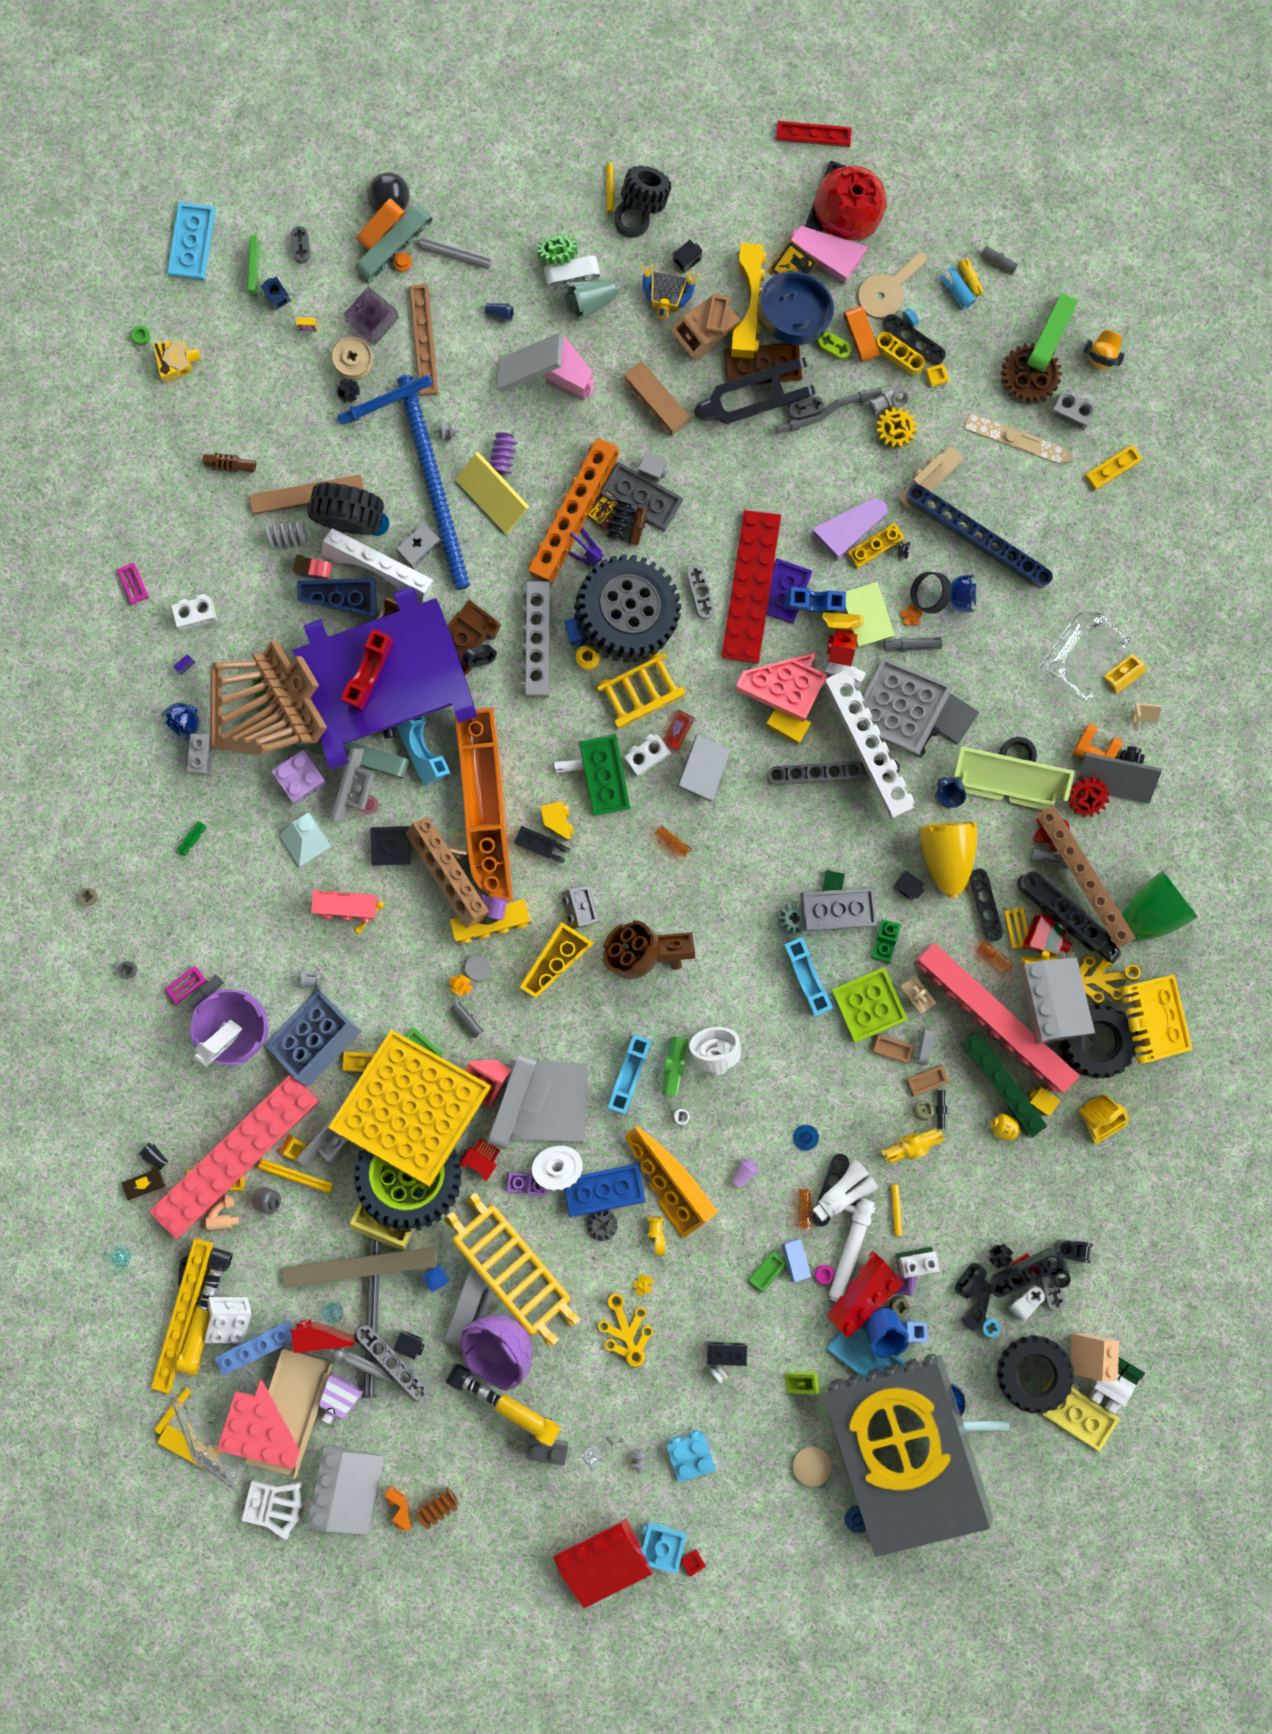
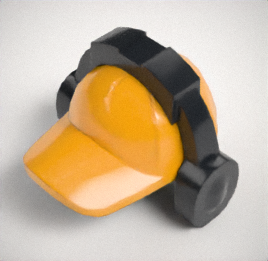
M1104 330L1094 344L1092 340L1088 339L1084 345L1083 352L1089 355L1091 364L1097 369L1104 370L1111 366H1120L1125 356V353H1119L1122 342L1121 335L1111 330Z

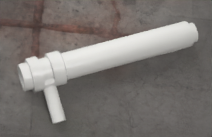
M860 1198L856 1206L850 1204L844 1209L847 1212L853 1213V1223L829 1293L830 1300L837 1302L840 1296H844L847 1291L867 1227L870 1226L872 1221L871 1215L872 1213L874 1214L876 1209L874 1207L875 1202Z

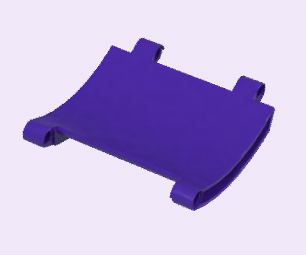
M410 586L394 592L400 609L398 612L331 636L327 634L324 628L323 619L304 625L309 644L295 648L292 652L294 657L302 656L319 684L311 696V700L327 726L321 739L326 760L331 770L349 763L346 756L347 743L453 705L459 723L478 717L463 668L437 598L419 604L415 591ZM372 629L389 635L394 643L363 711L346 705L341 700L348 681L352 680L359 670L364 656L365 644Z

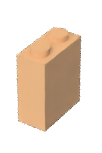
M1072 1333L1070 1359L1074 1368L1073 1374L1102 1382L1117 1381L1119 1341L1087 1333Z

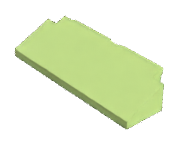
M961 746L953 776L962 777L961 781L964 784L966 793L1001 800L1004 795H1008L1011 803L1045 810L1055 805L1056 798L1068 801L1075 771Z

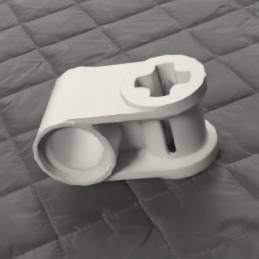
M1029 1285L1020 1295L1014 1298L1015 1301L1013 1303H1009L1007 1308L1023 1322L1044 1301V1292L1037 1285ZM1032 1291L1037 1292V1298L1032 1297Z

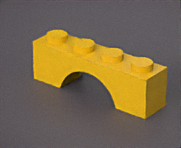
M525 899L508 903L503 920L499 919L493 924L483 925L477 923L466 929L459 917L450 919L455 942H460L463 945L471 943L472 938L479 937L482 940L491 937L490 933L498 932V935L508 933L509 928L516 927L517 930L528 927L527 923H531Z

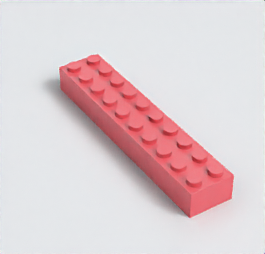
M936 943L929 944L914 960L917 964L915 967L922 974L927 973L931 977L929 980L936 987L940 986L945 989L944 994L949 999L957 1000L960 1003L958 1007L966 1014L971 1013L974 1016L972 1020L980 1027L985 1026L988 1029L987 1034L994 1040H1000L1002 1042L1001 1046L1008 1053H1014L1017 1056L1015 1059L1022 1066L1026 1065L1031 1068L1030 1073L1035 1078L1044 1080L1046 1082L1044 1086L1052 1093H1065L1080 1077L1045 1043L1037 1044L1035 1034Z
M290 1074L149 1212L176 1240L181 1238L321 1100L308 1087L297 1081Z

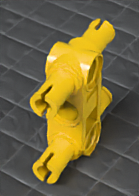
M935 1128L920 1135L918 1133H911L905 1138H899L898 1142H896L897 1145L881 1150V1153L884 1156L885 1162L889 1161L890 1164L904 1158L913 1160L926 1155L930 1147L945 1142V1138L942 1136L941 1130L936 1131Z

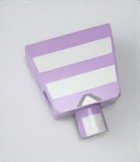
M332 1372L328 1377L319 1403L320 1407L326 1409L321 1419L328 1424H332L336 1416L343 1419L363 1394L364 1389Z

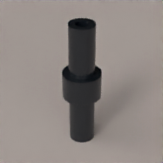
M938 1090V1105H936L938 1129H945V1114H947L945 1090Z

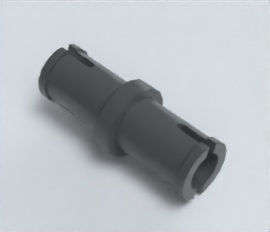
M987 245L980 255L994 263L995 267L999 266L1011 273V275L1018 266V263L1005 257L1004 253L1001 252L1000 254Z
M215 974L204 986L201 985L199 987L200 990L188 1002L195 1008L225 982Z
M460 1001L450 1008L461 1021L460 1024L464 1025L474 1038L484 1031L474 1020V1015L472 1013L469 1014Z

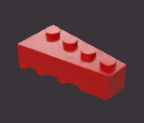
M873 1250L869 1254L870 1259L865 1265L862 1264L858 1270L860 1272L854 1281L851 1280L847 1286L848 1290L845 1295L840 1296L827 1315L829 1320L847 1338L860 1328L870 1315L879 1309L904 1284L888 1264Z

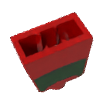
M1039 913L1034 915L1022 948L1041 954L1047 951L1050 953L1049 956L1057 955L1060 950L1068 953L1072 943L1064 939L1067 933L1066 928L1045 913Z

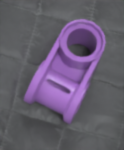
M480 894V898L489 910L486 916L503 920L508 901Z

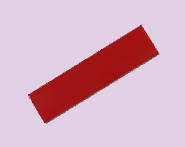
M778 121L776 141L850 147L852 127Z

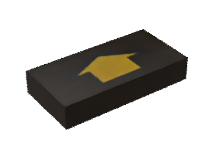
M159 1168L121 1182L128 1201L166 1186Z

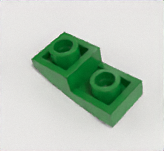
M882 919L871 959L890 964L901 924Z

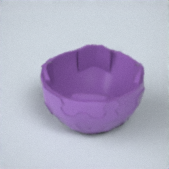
M221 989L215 991L195 1007L190 1035L196 1048L199 1043L203 1044L219 1030L223 1022L228 1023L230 1019L233 1022H238L240 1027L243 1028L239 1036L213 1062L228 1066L240 1065L248 1062L266 1041L269 1030L268 1018L262 1004L251 994L243 990Z
M490 1315L477 1319L462 1331L461 1350L465 1363L472 1373L480 1376L492 1386L504 1391L516 1388L527 1377L532 1366L533 1346L528 1332L517 1321L508 1316Z

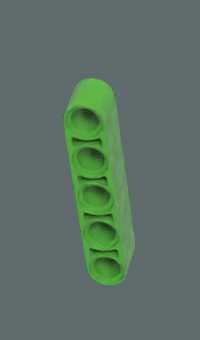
M1061 292L1027 365L1041 372L1045 371L1078 303L1077 299Z

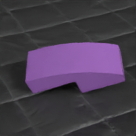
M508 1171L507 1192L547 1196V1190L539 1186L533 1174Z

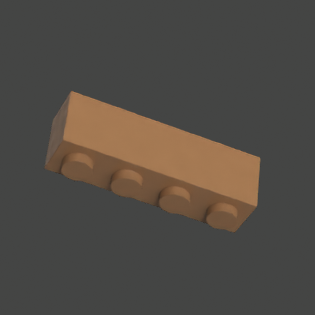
M642 360L624 374V385L629 391L633 390L637 394L636 399L641 405L645 404L649 408L648 413L653 419L657 418L661 422L660 426L665 433L669 432L673 436L690 422V416Z

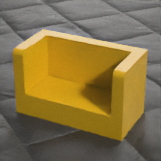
M775 709L766 726L799 745L811 722L806 719L804 722Z

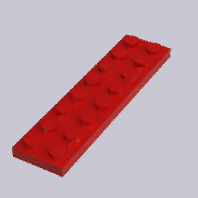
M744 510L722 659L758 664L760 662L781 514Z

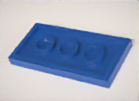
M638 1164L581 1175V1178L577 1179L576 1184L573 1183L570 1188H564L569 1218L646 1203Z

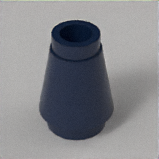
M487 303L485 314L507 322L513 318L514 307L510 306L509 303Z

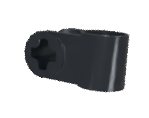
M1059 1239L1054 1243L1053 1248L1057 1249L1063 1258L1091 1263L1089 1257L1093 1243ZM1063 1244H1067L1068 1250L1062 1254L1060 1248Z

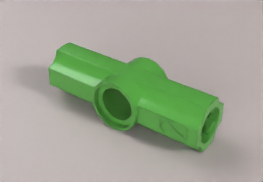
M672 1036L669 1054L666 1057L664 1067L665 1075L662 1094L677 1096L679 1093L681 1076L683 1077L686 1062L685 1054L688 1039Z

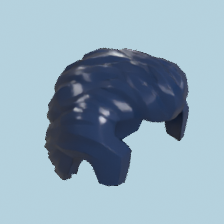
M945 776L938 779V788L934 796L936 801L948 809L961 806L966 799V791L962 781Z

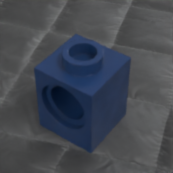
M277 276L267 279L261 285L264 294L275 311L291 301ZM273 290H279L276 295L271 294Z

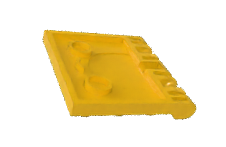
M1175 974L1120 987L1122 995L1133 994V996L1123 998V1003L1135 1001L1136 1008L1125 1010L1126 1015L1138 1014L1137 1017L1127 1019L1130 1032L1142 1031V1034L1132 1036V1041L1144 1039L1145 1046L1135 1048V1053L1147 1052V1054L1136 1056L1138 1064L1193 1050Z

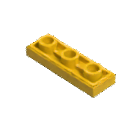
M893 523L848 551L847 555L856 569H858L900 541H903L905 537L897 525ZM873 543H878L879 547H874Z

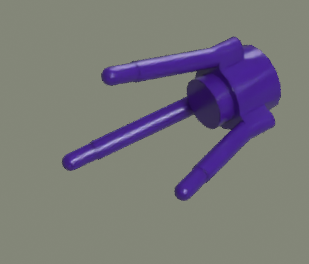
M582 527L580 531L592 547L590 548L571 532L570 535L586 550L584 554L586 559L571 551L568 554L584 562L588 567L590 564L593 566L598 564L604 555L585 529Z

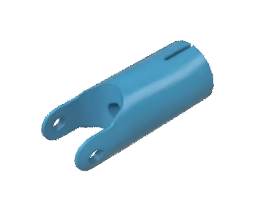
M949 267L948 271L952 276L953 284L949 282L945 275H941L940 278L961 309L965 310L975 303L976 298L953 267Z

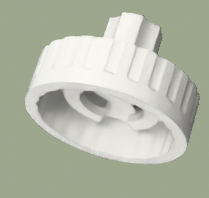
M712 1027L704 1029L695 1034L689 1044L692 1063L698 1069L711 1072V1074L716 1076L724 1074L727 1069L738 1063L741 1058L739 1037L728 1028Z

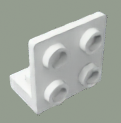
M209 1297L210 1320L205 1335V1343H243L251 1317L248 1298Z

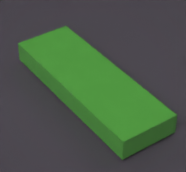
M250 235L247 290L251 296H258L260 241L257 235Z

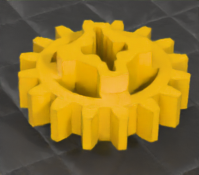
M892 407L891 412L886 409L884 415H880V421L876 424L879 427L876 434H881L879 440H885V446L890 443L892 449L895 445H898L899 449H901L903 443L908 446L909 440H914L915 436L913 434L917 433V429L914 427L917 426V422L912 421L915 416H909V410L902 412V407H900L896 411L895 407ZM897 425H899L900 428H898L897 430H895L894 427H896Z

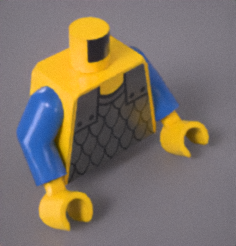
M643 262L642 289L647 301L651 302L652 308L658 309L657 318L667 320L669 311L677 312L678 308L684 307L692 298L695 288L694 282L699 278L700 274L698 272L696 278L693 279L690 275L692 270L688 272L687 278L652 272L653 264L651 263V268L646 270L644 269Z

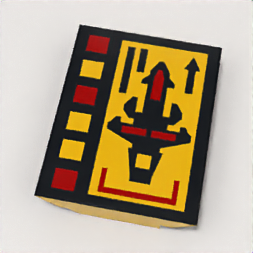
M608 490L605 491V493H607V494L613 496L614 498L618 499V498H617L615 495H613L610 491H608ZM601 495L594 503L587 518L603 530L609 528L610 525L606 522L613 521L609 513H615L611 507L618 506V504Z

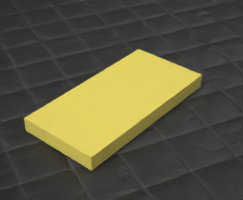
M479 452L473 455L455 479L505 534L512 530L529 508L526 502Z
M1054 1375L1051 1376L1043 1391L1051 1386ZM1072 1387V1392L1067 1396L1063 1405L1060 1404L1054 1411L1050 1410L1042 1415L1100 1452L1120 1418Z

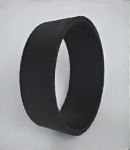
M924 572L912 583L910 590L911 600L916 607L926 613H938L948 605L951 599V582L942 573ZM933 574L941 581L942 594L936 604L923 608L917 600L918 587L927 576Z

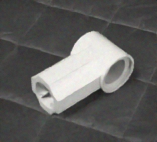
M829 663L825 674L834 676L846 670L848 674H852L855 680L854 687L858 688L866 674L865 672L853 666Z

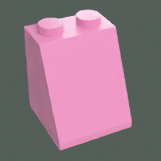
M563 336L561 367L544 374L545 380L585 400L587 396L590 397L595 389V386H593L595 381L593 380V372L566 337Z

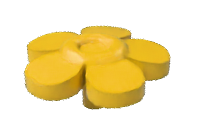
M645 1274L639 1275V1281L635 1280L633 1283V1287L637 1289L636 1294L638 1296H643L644 1292L650 1294L652 1292L650 1285L654 1283L653 1278L647 1277Z

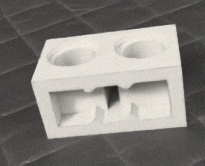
M198 595L193 600H179L175 605H171L176 626L181 631L217 621L213 601L209 596ZM207 605V611L200 613V607ZM184 610H189V615L186 618H181V613Z
M651 734L643 739L644 743L639 747L635 745L627 751L628 755L625 758L637 776H641L671 755L659 735L653 736ZM653 743L659 745V751L656 754H653L650 750ZM638 754H641L644 758L643 763L640 765L635 762V757Z

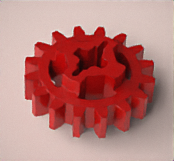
M1084 776V781L1082 782L1077 779L1078 784L1071 785L1073 790H1070V797L1068 798L1071 810H1074L1076 815L1081 812L1084 818L1086 814L1093 817L1094 812L1099 815V809H1106L1104 803L1110 802L1107 798L1110 796V793L1107 790L1106 784H1103L1101 779L1096 781L1094 776L1090 780Z

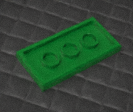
M616 733L578 741L593 816L631 809Z

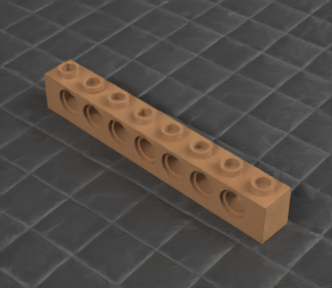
M1052 805L1037 814L1036 816L1117 948L1134 940L1136 937L1056 807Z

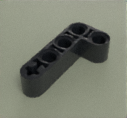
M1047 1248L994 1274L990 1280L991 1292L996 1297H1004L1047 1275L1050 1276L1057 1287L1065 1288L1071 1283L1070 1270L1057 1249ZM1048 1258H1056L1054 1262L1047 1261ZM1032 1266L1039 1267V1269L1037 1270H1031L1029 1268ZM1017 1274L1021 1277L1019 1279H1014L1012 1276ZM1059 1274L1066 1275L1064 1278L1057 1277V1275Z

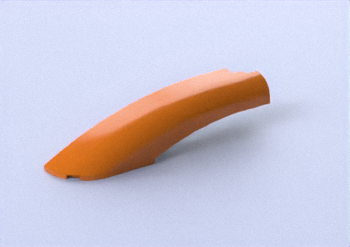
M494 707L477 708L476 713L478 717L462 723L458 722L455 715L470 870L478 887L490 897L513 901L507 817Z

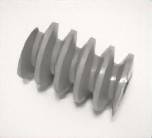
M296 521L295 527H292L291 523L288 522L287 528L281 523L280 529L277 528L276 524H273L272 530L266 525V536L271 548L275 549L277 544L282 548L284 542L287 547H290L292 542L295 546H298L299 540L302 545H306L307 529L305 521H303V526L301 527L298 521Z

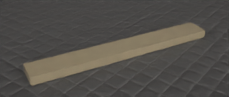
M435 1247L284 1267L282 1268L284 1288L437 1267Z

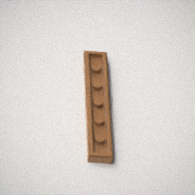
M428 284L411 285L409 288L418 379L429 375L433 383L431 386L420 390L419 394L420 396L438 395Z
M359 474L251 494L249 496L252 513L255 515L308 505L312 489L318 483L333 482L364 489L362 476Z

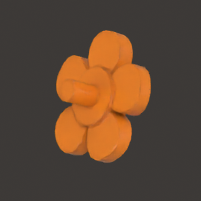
M909 605L907 610L901 611V617L905 618L903 623L906 626H909L911 622L914 626L920 624L919 618L923 615V612L920 609L915 611V605Z

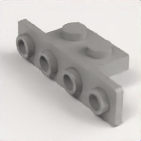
M361 747L351 748L348 753L347 759L349 763L346 764V768L342 773L341 786L337 791V800L332 809L331 820L334 822L345 819L348 805L360 810L366 807L375 773L359 767L364 749Z
M336 1114L326 1122L325 1127L314 1136L313 1141L300 1153V1156L297 1158L300 1164L308 1167L319 1153L329 1163L333 1164L350 1144V1141L328 1128Z

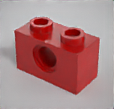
M835 629L834 635L829 636L826 654H829L828 662L851 667L856 650L857 634Z

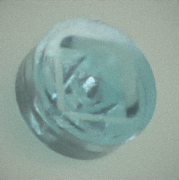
M125 1246L115 1248L111 1255L113 1264L118 1267L128 1265L131 1261V1251Z
M337 1302L327 1304L323 1310L325 1320L330 1323L340 1321L344 1313L342 1306Z

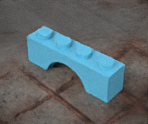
M422 716L397 725L396 728L423 785L426 786L440 781L450 774V771L443 756L434 755L427 748L423 738L426 720Z
M803 937L784 944L783 947L812 1015L816 1016L833 1009L814 969Z
M633 1034L607 1108L626 1114L652 1042L651 1040Z

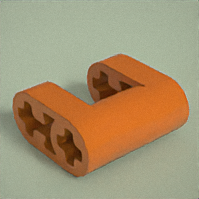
M1088 723L1072 754L1082 760L1085 752L1115 758L1123 741L1113 737L1104 753L1090 745L1098 727Z

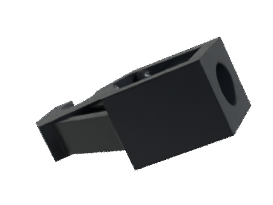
M985 1279L982 1282L984 1289H977L975 1291L979 1300L978 1305L972 1306L961 1318L971 1331L976 1330L987 1320L986 1313L992 1292L991 1285ZM976 1310H979L981 1316L976 1321L972 1315L976 1313Z

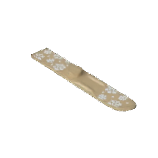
M972 413L969 414L964 429L1053 462L1067 463L1073 459V455L1063 447Z

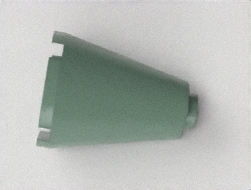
M611 280L571 282L564 286V288H567V292L564 293L570 314L574 311L576 316L574 320L576 321L584 319L616 299L618 294L617 284Z

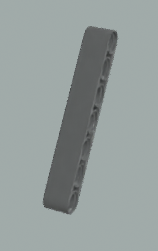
M874 760V763L878 766L884 763L883 760ZM894 760L898 768L896 770L898 774L900 771V764L898 763V761ZM862 761L774 766L767 775V779L772 785L871 780ZM849 767L857 769L856 776H851L848 773ZM830 768L838 770L837 777L830 776L828 772ZM811 769L818 770V778L810 776L809 772ZM792 770L799 771L800 778L793 779L790 772ZM774 771L780 772L781 779L774 780L771 777V773ZM884 774L882 779H891V776Z

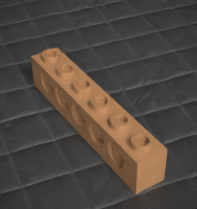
M429 817L412 823L406 832V836L465 928L467 929L481 922L489 910Z

